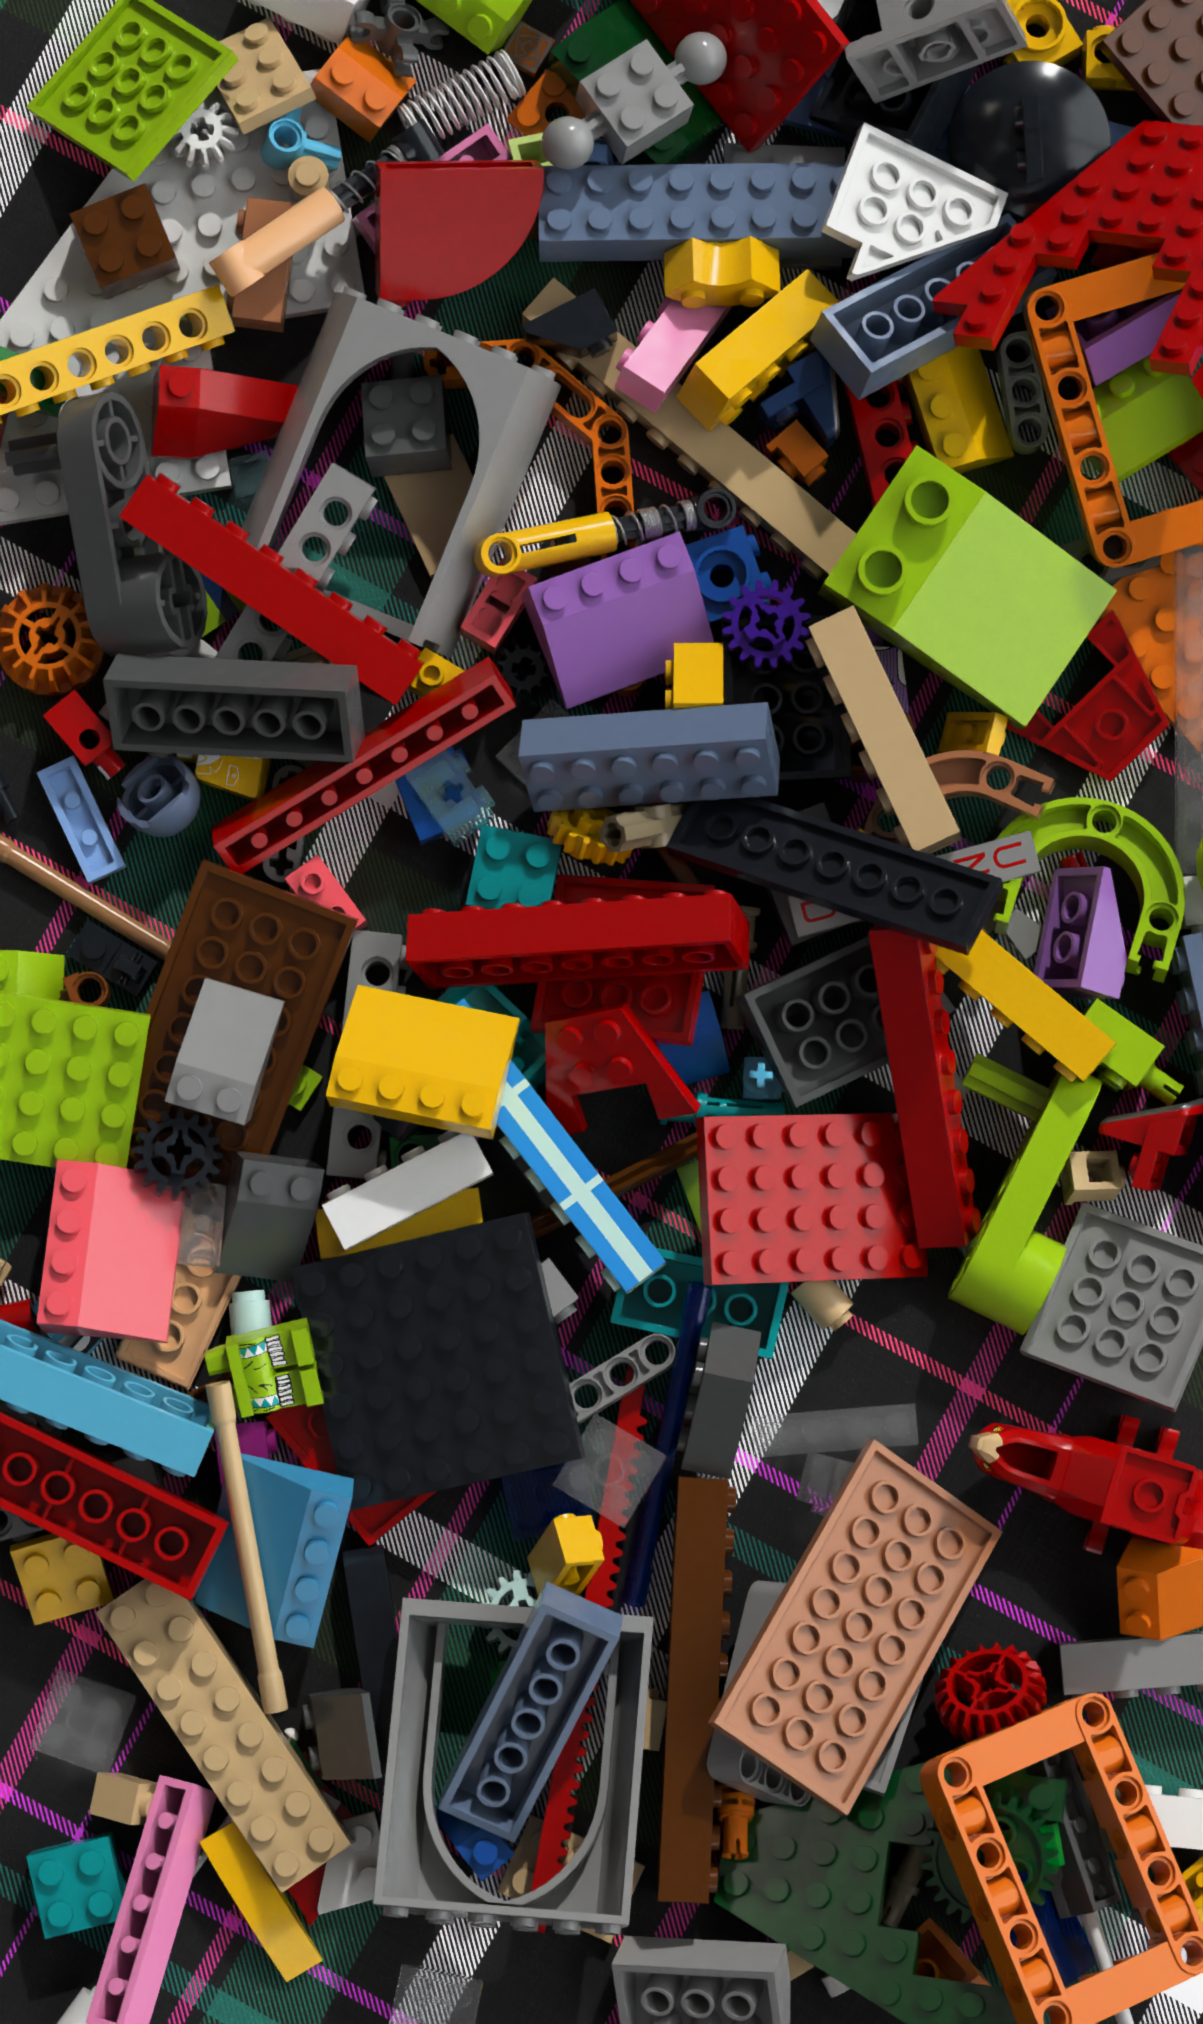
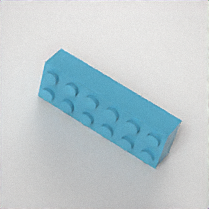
M0 1319V1399L6 1401V1405L10 1409L23 1414L33 1412L43 1416L48 1424L59 1429L66 1430L70 1427L85 1433V1438L95 1444L107 1445L110 1443L124 1449L123 1452L127 1456L135 1460L146 1461L149 1459L162 1464V1468L172 1475L184 1477L187 1474L195 1477L215 1429L211 1421L208 1403Z

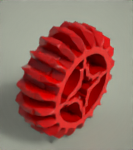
M997 1642L991 1649H985L981 1643L975 1652L971 1653L964 1649L963 1658L950 1657V1668L940 1669V1680L935 1682L934 1690L936 1695L934 1703L936 1711L939 1712L941 1723L945 1729L950 1730L955 1739L963 1736V1740L966 1743L992 1732H998L1006 1726L1011 1727L1016 1722L1025 1720L1031 1715L1035 1716L1042 1713V1709L1046 1708L1047 1697L1045 1690H1047V1686L1039 1665H1037L1036 1661H1031V1657L1028 1656L1026 1651L1018 1653L1013 1644L1005 1650H1002V1647ZM1013 1682L1020 1686V1690L1012 1688L1011 1683ZM961 1700L969 1701L970 1707L963 1705Z

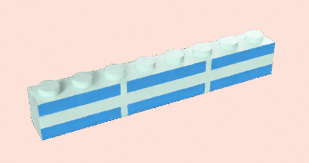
M464 998L455 1004L471 1008ZM511 1060L497 1125L505 1136L499 1141L514 1160L520 1155L525 1160L530 1169L524 1174L536 1190L540 1193L546 1188L555 1202L550 1205V1208L565 1226L570 1221L580 1232V1235L575 1240L589 1259L595 1254L606 1266L600 1273L611 1288L616 1292L622 1287L626 1294H629L667 1265L666 1261Z

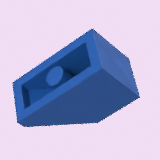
M439 1804L435 1807L438 1823L481 1881L515 1855V1849L508 1840L439 1810Z

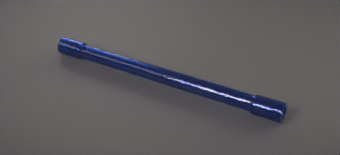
M688 1282L681 1314L682 1325L632 1561L628 1566L621 1602L634 1607H644L646 1605L652 1576V1562L702 1326L706 1322L713 1286H704L702 1282Z

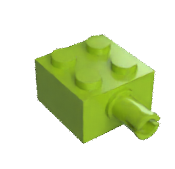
M1098 998L1087 1004L1081 1014L1116 1042L1115 1047L1095 1069L1100 1073L1097 1078L1101 1079L1102 1084L1114 1092H1118L1119 1089L1126 1092L1135 1087L1138 1088L1140 1085L1164 1102L1166 1106H1171L1177 1098L1175 1095L1181 1093L1184 1085L1179 1084L1154 1066L1156 1058L1165 1046Z

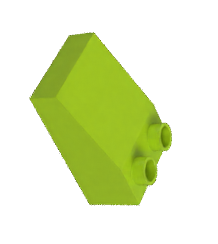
M916 445L817 594L840 610L854 605L865 627L902 650V652L991 712L1008 716V723L1021 731L1027 726L1117 590L986 491Z

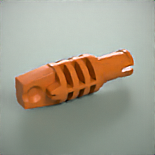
M722 1783L721 1808H717V1816L723 1822L722 1857L731 1859L732 1854H734L735 1860L748 1858V1822H751L754 1817L755 1797Z

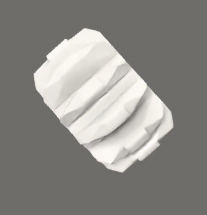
M203 101L198 110L190 116L170 140V142L177 144L173 149L177 158L186 156L185 162L190 168L198 160H201L203 170L207 171L210 169L209 160L213 158L217 164L223 166L225 159L222 152L233 154L236 150L235 145L230 141L238 137L237 128L230 126L234 121L233 115L230 112L221 114V105L218 102H214L209 110H206L205 102ZM208 129V140L199 141V130Z

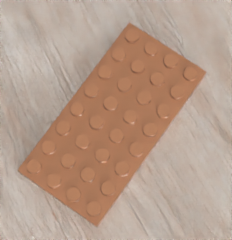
M875 1439L868 1440L713 1712L708 1724L840 1816H848L1003 1531Z

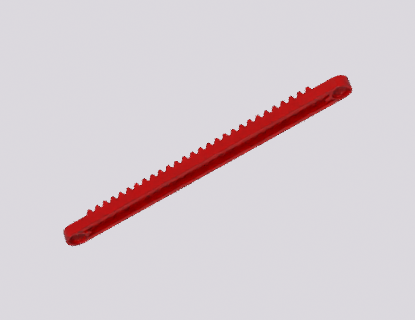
M646 1355L647 1360L650 1362L651 1356ZM630 1365L627 1366L624 1386L631 1383L634 1377V1371ZM645 1385L621 1399L597 1529L602 1536V1553L605 1560L586 1588L585 1599L605 1608L614 1605V1600L607 1595V1592L617 1588V1584L610 1579V1575L620 1572V1567L613 1563V1559L623 1556V1551L616 1546V1543L626 1539V1535L619 1530V1526L629 1523V1518L622 1514V1510L632 1507V1502L625 1497V1494L635 1490V1485L628 1481V1477L638 1474V1469L631 1464V1461L641 1458V1453L634 1448V1445L643 1442L644 1436L637 1432V1428L647 1425V1420L640 1415ZM597 1681V1683H596L594 1689H597V1688L599 1687V1682H598V1681ZM591 1695L553 1768L531 1892L546 1884L566 1866L558 1858L567 1856L569 1850L562 1841L570 1839L572 1831L565 1827V1824L573 1822L575 1817L568 1810V1807L577 1805L578 1798L571 1791L579 1789L581 1781L575 1778L574 1774L583 1772L584 1765L577 1760V1757L584 1756L587 1752V1748L580 1744V1741L588 1739L590 1736V1732L583 1727V1724L592 1722L593 1715L586 1711V1707L593 1706L596 1703V1699ZM538 1925V1933L545 1934L546 1925Z

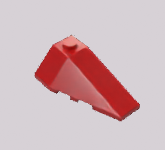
M160 365L153 377L151 457L193 460L205 457L207 454L223 450L230 451L241 448L243 445L277 439L298 385L202 368Z

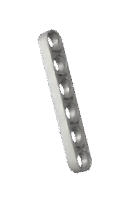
M651 1334L571 1382L569 1387L578 1425L668 1371L677 1359V1350L674 1343L663 1334ZM654 1342H663L669 1348L668 1359L660 1365L650 1363L646 1357L648 1346ZM626 1363L633 1368V1380L626 1386H617L611 1380V1371L617 1364ZM591 1385L597 1389L598 1400L593 1407L582 1408L576 1403L575 1394L581 1386Z

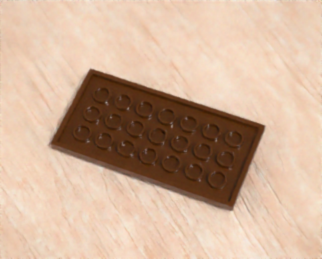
M202 860L146 1010V1014H151L127 1169L134 1170L135 1164L141 1161V1159L132 1157L133 1147L143 1146L135 1139L138 1131L149 1134L145 1127L148 1119H152L159 1124L160 1115L163 1111L168 1113L170 1119H175L179 1109H183L184 1119L190 1120L195 1113L199 1114V1126L203 1127L208 1123L213 1125L208 1136L210 1138L220 1137V1146L214 1149V1151L222 1153L223 1159L221 1163L212 1164L220 1170L217 1178L214 1179L206 1176L210 1183L208 1190L203 1191L196 1186L194 1198L189 1199L185 1194L184 1204L222 1219L234 1150L270 1155L358 923V918L208 860ZM206 977L285 1001L252 1118L245 1125L165 1102L174 1066ZM171 1131L159 1135L152 1144H155L156 1141L164 1142L170 1137ZM187 1133L195 1144H201L193 1135ZM178 1140L171 1153L175 1157L174 1161H176L177 1170L184 1157L181 1156L180 1149H178ZM154 1166L161 1175L168 1176L160 1166ZM199 1166V1169L191 1168L185 1173L184 1179L195 1176L203 1166Z

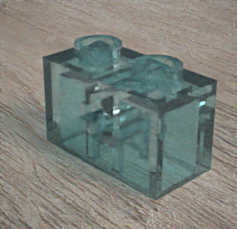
M445 749L411 770L405 777L449 841L456 847L495 819L491 808L496 804L483 785L475 788L466 775L471 773L472 770L461 754L457 751L451 755L448 749ZM448 786H451L454 790L462 788L463 790L460 792L462 801L457 804L452 799L445 802L444 799L447 797L445 789Z

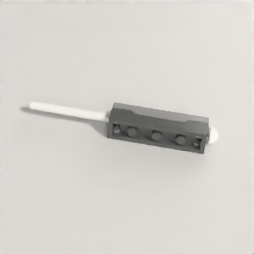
M1066 1749L1028 1766L1027 1775L1062 1779L1068 1782L1063 1824H1058L1065 1865L1058 1866L1059 1871L1057 1874L1046 1875V1878L1055 1885L1051 1893L1060 1919L1074 1916L1079 1917L1080 1922L1086 1929L1099 1971H1103L1113 1967L1114 1964L1097 1911L1122 1900L1072 1751ZM1129 2008L1114 2015L1117 2024H1134Z

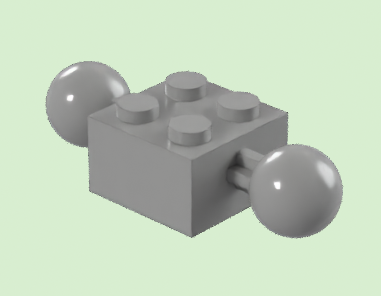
M707 32L689 34L679 43L675 52V61L666 66L646 39L579 82L575 101L586 117L581 120L572 116H564L553 120L546 127L542 136V150L546 159L560 169L571 170L579 168L591 157L594 141L602 137L622 165L684 126L689 121L694 104L681 85L686 82L695 85H706L717 80L724 72L727 63V53L723 43L716 36Z

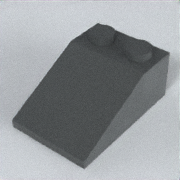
M234 1150L213 1271L221 1274L294 1282L291 1268L301 1264L318 1210L324 1169L313 1160Z
M354 1686L307 1694L308 1704L302 1705V1715L305 1730L312 1729L315 1746L308 1747L311 1771H319V1777L323 1780L382 1778L369 1692Z

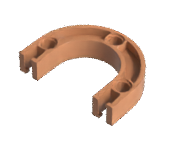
M958 750L939 753L926 758L945 800L967 796L983 798L1038 822L1045 806L1036 803L1034 806H1031L1014 797L1013 795L1017 791L1018 783L1025 781L1042 787L1041 792L1051 795L1055 786L1053 778L992 753ZM998 770L1007 772L1011 777L1008 786L1001 790L992 789L988 785L989 776ZM877 798L868 815L864 831L868 835L900 845L895 831L885 832L880 829V819L886 813L879 798ZM982 928L981 930H983L988 935L986 929Z

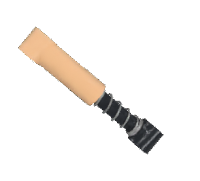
M422 118L391 139L390 147L387 150H382L378 159L375 161L368 160L365 168L360 171L353 170L350 178L345 181H337L336 187L332 190L320 187L245 240L240 241L210 261L209 265L231 298L265 276L266 273L343 223L345 220L343 212L349 213L348 208L359 201L363 203V198L375 191V162L434 161L446 152L425 120Z

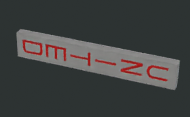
M1031 831L935 856L1002 879V883L1042 872ZM788 896L799 938L863 921Z

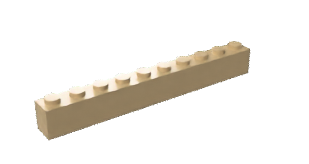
M553 277L522 313V324L576 298V296ZM617 332V341L612 343L614 348L597 358H592L591 355L579 359L555 351L554 358L570 372L576 368L587 378L584 383L592 392L601 398L606 394L618 405L615 409L625 420L632 424L637 420L649 430L646 436L662 450L669 447L679 456L677 462L684 470L693 476L697 473L702 475L710 482L707 486L709 490L721 488L728 491L733 496L736 505L740 508L738 514L742 519L754 528L761 525L771 534L770 542L784 554H788L790 551L803 561L800 567L810 577L817 581L821 577L824 580L827 579L856 536V533L729 425L725 427L720 423L709 432L676 398L682 387L679 383H677L656 413L615 388L620 375V371L616 369L617 363L628 348L633 351L637 348L624 336Z

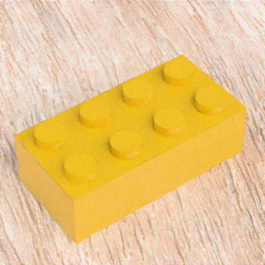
M807 268L697 361L676 398L709 432L720 423L725 427L728 426L743 411L741 406L748 399L754 403L770 388L769 382L776 375L782 379L786 368L798 362L796 359L803 352L809 355L816 351V347L811 342L810 337L821 311L837 304L839 301Z

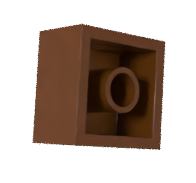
M146 183L69 213L105 300L180 270L177 258Z

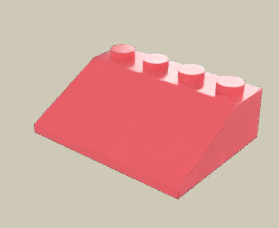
M57 1160L36 1321L42 1331L46 1333L167 1343L185 1191H181L177 1200L172 1201L171 1191L165 1190L160 1197L155 1196L157 1185L154 1183L144 1188L142 1182L146 1176L145 1172L135 1173L132 1169L100 1163Z

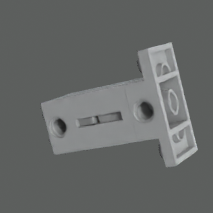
M876 0L882 31L851 42L845 49V55L866 91L876 104L1027 47L1028 45L1025 33L1006 0Z

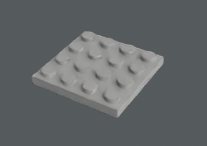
M1082 1202L1064 1244L1067 1250L1059 1272L1042 1307L1027 1331L1020 1352L1029 1358L1175 1413L1203 1347V1246Z

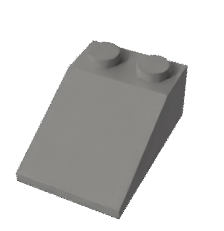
M206 977L174 1066L165 1102L241 1125H245L250 1121L285 1001Z

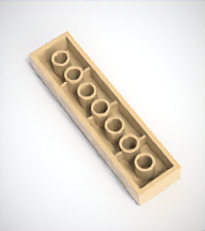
M143 1579L95 1613L281 1893L355 1842L271 1714L263 1712L261 1699L198 1605L194 1603V1599L188 1600L147 1579Z

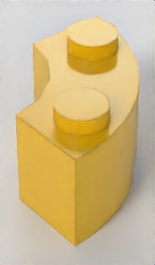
M752 236L723 243L705 242L692 237L664 253L665 296L682 302L684 307L690 309L703 306H759L763 304L764 299L773 297L781 291L779 250Z

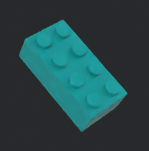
M656 1248L667 1265L629 1294H626L622 1287L616 1292L610 1323L696 1343H699L701 1336L709 1338L712 1322L761 1332L758 1357L772 1359L789 1282L704 1286L703 1258Z

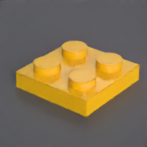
M53 1533L10 1546V1554L34 1625L103 1606L115 1599L102 1557Z

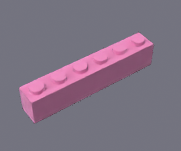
M163 1775L159 1776L85 2023L150 2024L202 1846L199 1842L205 1838L217 1798L214 1791L194 1783Z

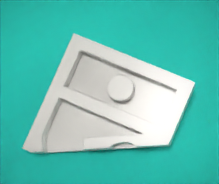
M375 1810L342 1820L355 1842L326 1862L317 1907L319 1915L374 1899L380 1827Z

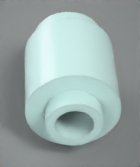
M265 1290L232 1293V1303L228 1304L231 1335H241L272 1326L270 1300H265Z

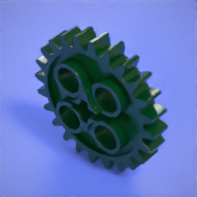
M998 1789L993 1800H989L996 1820L1005 1822L1011 1828L1012 1838L1006 1844L1013 1862H1021L1028 1870V1879L1023 1881L1022 1884L1029 1901L1043 1906L1046 1899L1039 1890L1052 1891L1055 1885L1046 1878V1875L1057 1874L1059 1871V1867L1048 1863V1859L1059 1854V1849L1047 1848L1046 1843L1055 1834L1054 1832L1041 1833L1039 1828L1044 1824L1045 1816L1035 1820L1029 1817L1034 1807L1032 1803L1021 1810L1017 1808L1019 1795L1015 1794L1009 1803L1003 1802L1002 1790ZM928 1828L925 1834L934 1840V1844L923 1845L921 1851L931 1855L932 1859L924 1862L921 1865V1869L933 1871L934 1875L925 1884L926 1886L938 1885L941 1890L936 1894L934 1901L937 1902L947 1898L950 1903L946 1913L949 1915L959 1908L962 1910L961 1923L965 1924L973 1913L939 1829ZM978 1848L977 1860L983 1866L984 1864H982L980 1859L983 1857L984 1854Z

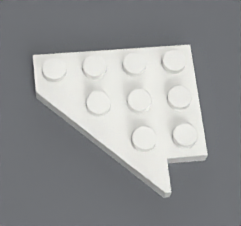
M864 122L857 131L820 232L857 249L846 278L854 281L990 234L997 227L1008 193Z

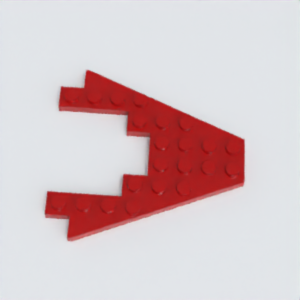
M1143 120L1026 220L1014 225L1007 236L936 294L932 300L935 313L962 316L953 332L955 345L994 351L1037 266L1077 270L1090 242L1155 249L1160 251L1152 265L1154 279L1185 283L1149 357L1150 368L1154 372L1192 376L1203 353V126Z

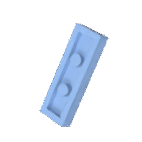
M73 755L36 772L87 882L92 884L126 868L127 866L75 756Z

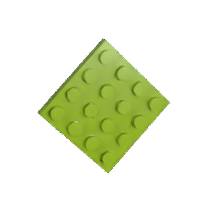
M117 0L26 108L34 117L132 182H135L239 59L231 49L153 0Z
M0 991V1160L56 1168L57 1160L100 1163L127 1168L151 1014Z

